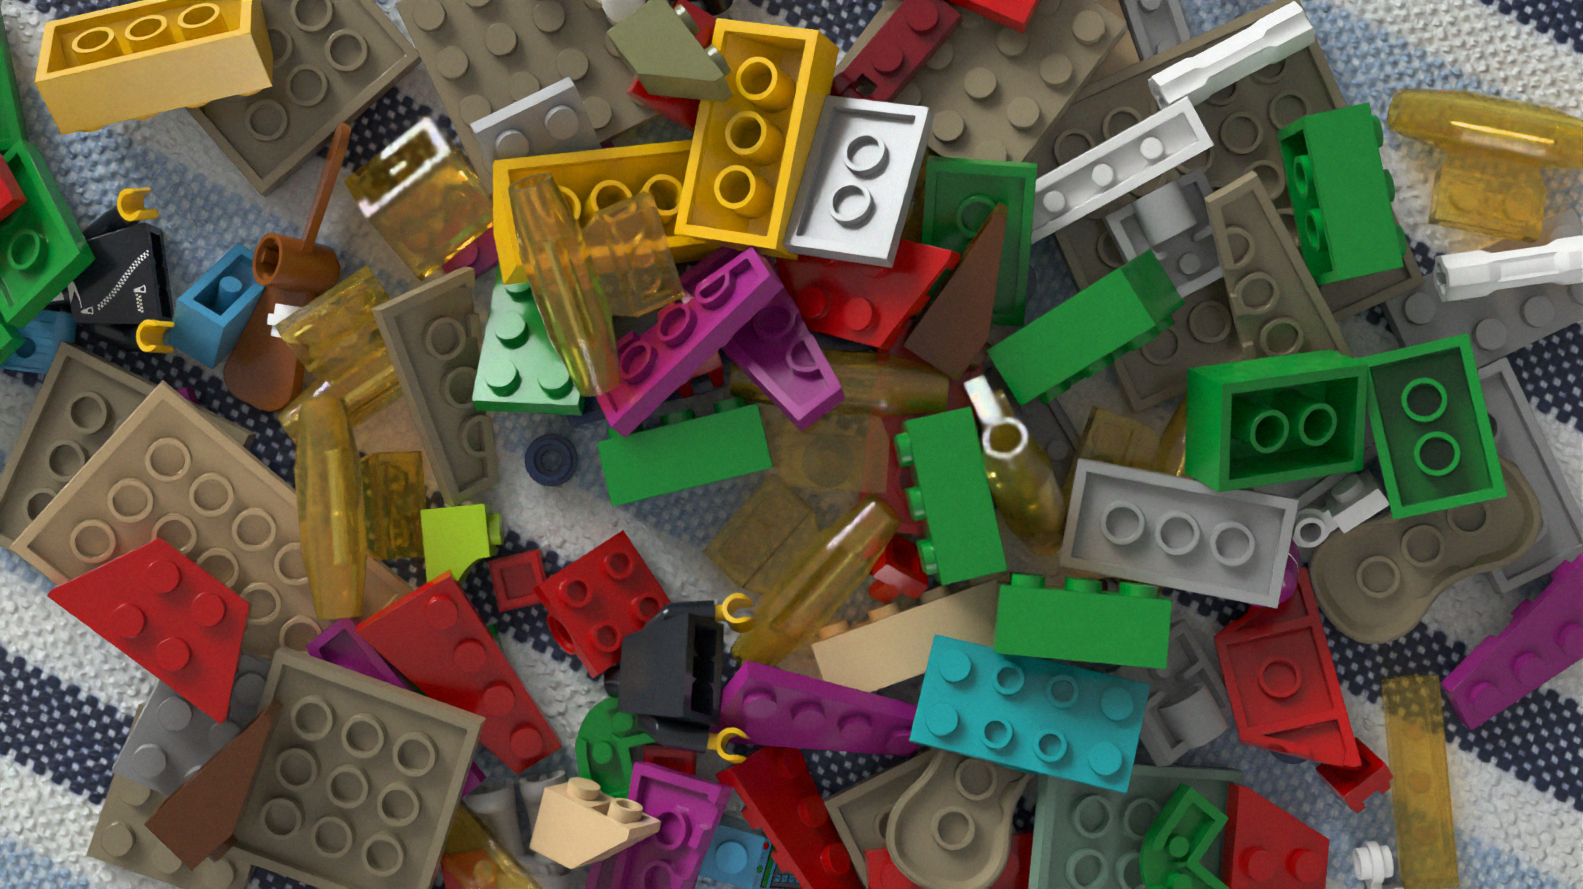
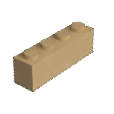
M1008 570L968 579L970 584L951 591L948 584L930 587L918 596L920 602L903 608H899L897 601L877 606L867 611L870 620L853 626H849L846 618L818 628L817 631L820 637L811 640L810 643L823 680L870 693L926 672L935 634L992 647L997 580L1009 581L1011 571Z

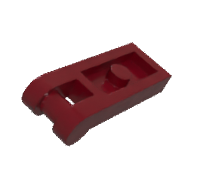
M904 0L847 68L833 78L830 96L892 103L962 23L961 13L944 0ZM864 80L876 88L866 98L856 90Z

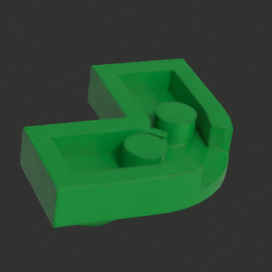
M609 696L597 703L588 712L576 737L575 753L580 778L598 783L601 787L600 791L613 798L627 799L634 766L631 747L656 741L639 729L637 716L620 711L618 698Z
M1179 784L1143 839L1139 856V868L1146 889H1230L1199 863L1229 818L1189 785Z

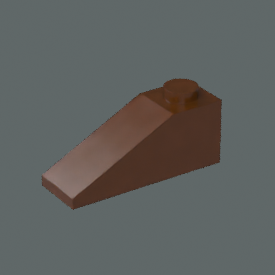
M1000 201L960 255L959 262L953 270H949L906 331L903 346L955 381L959 380L967 368L975 372L987 357L988 353L986 350L992 347L987 340L989 338L1008 214V206Z
M276 698L166 798L144 824L191 871L207 857L213 863L217 862L238 841L233 832L245 815L283 705Z

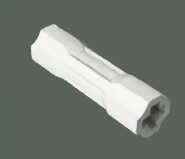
M1293 1L1259 19L1251 27L1225 41L1153 75L1148 79L1150 92L1160 111L1188 96L1194 107L1221 89L1269 64H1275L1314 43L1313 27L1309 23L1304 10Z
M1583 235L1556 239L1545 246L1496 253L1475 250L1436 256L1433 270L1435 289L1440 296L1441 302L1485 297L1499 289L1549 282L1558 285L1583 283Z

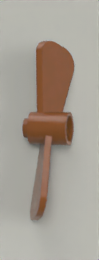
M343 122L338 123L333 134L302 239L272 232L267 233L261 238L254 252L252 263L254 278L259 285L267 287L225 364L224 380L227 388L236 398L265 411L286 412L292 409L300 400L310 330H305L304 340L271 336L272 325L267 324L268 313L274 314L275 303L308 308L307 319H312L315 297L319 298L326 295L337 284L340 276V264L333 248L315 243L349 143L351 127Z

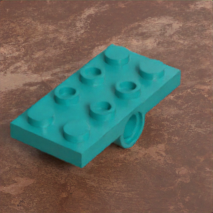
M935 634L909 741L989 761L995 765L1039 776L1047 775L1127 795L1151 684L1031 656L999 654L994 652L993 647Z

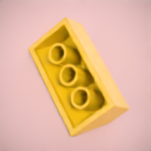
M143 0L45 23L35 84L61 135L78 131L94 132L108 124L130 119L146 120L160 112L182 107L198 108L213 100L234 95L250 96L260 92L262 89L272 87L273 53L261 0Z
M717 18L711 45H714L732 71L725 78L733 96L725 102L700 100L674 234L740 251H745L752 246L761 255L797 260L798 254L789 253L783 245V241L826 95H830L839 47L819 30Z
M693 139L495 160L493 163V229L504 285L699 261L720 248V245L674 234Z

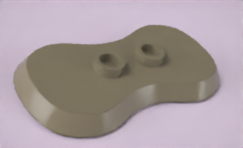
M1497 452L1507 492L1506 498L1397 521L1393 520L1390 510L1380 516L1363 521L1345 534L1340 528L1330 532L1327 539L1314 549L1308 565V576L1318 606L1338 630L1357 642L1382 644L1405 636L1422 620L1434 601L1447 588L1468 576L1508 566L1523 557L1533 546L1541 531L1542 512L1533 488L1521 471L1511 461Z
M936 749L926 771L901 795L890 813L886 830V842L892 862L909 880L925 889H989L998 880L1006 867L1011 849L1014 811L1025 787L1036 775L1001 767L989 761Z

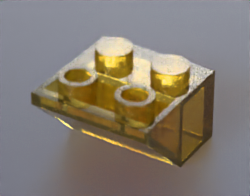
M428 115L344 180V183L368 221L421 281L493 226V196L490 195L480 182L473 166L460 146Z

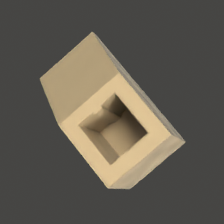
M573 777L567 783L544 788L529 848L569 869H574L605 860L657 833L660 829L661 821L642 812L643 807L639 803L625 798H613L601 792V787L598 783L585 778Z

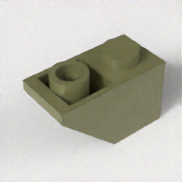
M649 0L606 32L618 55L648 94L725 102L733 96L725 76L732 72L729 65L714 45H710L704 50L694 35L700 32V30L683 5L679 4L673 9L666 0Z

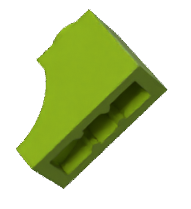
M492 503L420 510L427 583L450 569L463 588L464 582L473 567L483 558L497 555L496 545L504 544L501 513H493Z

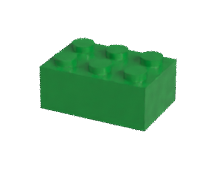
M1369 102L1303 116L1277 131L1276 136L1302 258L1317 287L1404 267L1402 256L1406 254L1407 250L1406 238L1401 225L1394 222L1390 204L1395 198L1394 181L1389 170H1383L1379 148L1383 146V129L1379 118L1371 114Z
M1150 248L986 350L1020 406L1037 396L1044 405L1069 390L1071 386L1085 377L1088 379L1110 366L1116 359L1130 350L1133 352L1161 335V332L1175 324L1171 314L1183 306L1185 302Z
M1468 333L1356 359L1368 364L1366 405L1393 520L1407 519L1507 497Z
M1328 349L1187 368L1185 474L1217 492H1225L1363 470L1368 364Z
M742 396L714 403L715 414L696 418L695 412L692 409L660 416L662 427L644 431L643 423H641L626 438L612 428L607 429L609 439L596 443L612 507L774 468L758 404L747 406L746 398Z
M971 406L900 423L901 434L894 435L893 442L899 467L909 466L913 487L904 488L911 520H921L925 539L916 541L923 573L926 572V575L933 574L934 580L941 585L1008 571Z
M1010 572L1009 581L997 580L992 647L995 653L1159 669L1167 668L1172 600L1158 595L1159 587L1152 584L1120 581L1119 591L1101 590L1102 582L1097 579L1065 577L1064 586L1045 585L1046 577L1042 574Z

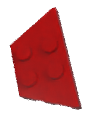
M900 239L892 268L798 254L797 260L776 257L780 280L789 296L793 298L809 330L889 350L905 330L907 320L912 315L917 314L931 296L927 292L946 268L953 270L959 262L960 253Z
M157 538L53 588L48 593L47 597L216 722L223 724L229 718L235 676L239 672L243 652L241 647L244 632L248 627L252 604L167 540Z
M1306 567L1299 568L1297 586L1293 595L1286 601L1278 604V608L1256 607L1252 605L1249 607L1248 612L1237 621H1232L1213 636L1240 744L1352 771L1361 769L1362 763L1308 572Z
M1229 783L1226 816L1229 819L1225 823L1221 881L1230 889H1325L1330 839L1247 786Z

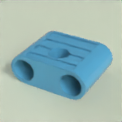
M42 310L23 329L16 327L26 341L0 368L47 375L61 341L75 343L78 324L74 322L72 314Z

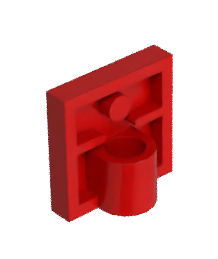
M624 530L533 589L549 613L546 618L547 625L554 639L565 652L578 656L592 678L621 660L622 641L626 635L643 629L644 624L664 605L671 603Z

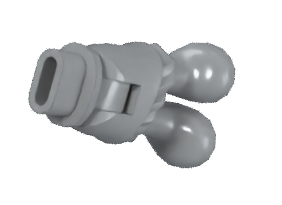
M540 771L525 774L519 778V787L527 809L531 835H533L544 788L567 783L565 771ZM512 778L500 779L479 785L466 795L469 807L474 812L488 813L492 820L500 851H496L489 856L498 867L493 872L502 889H570L571 870L536 851L533 854L525 853L517 814L515 786Z

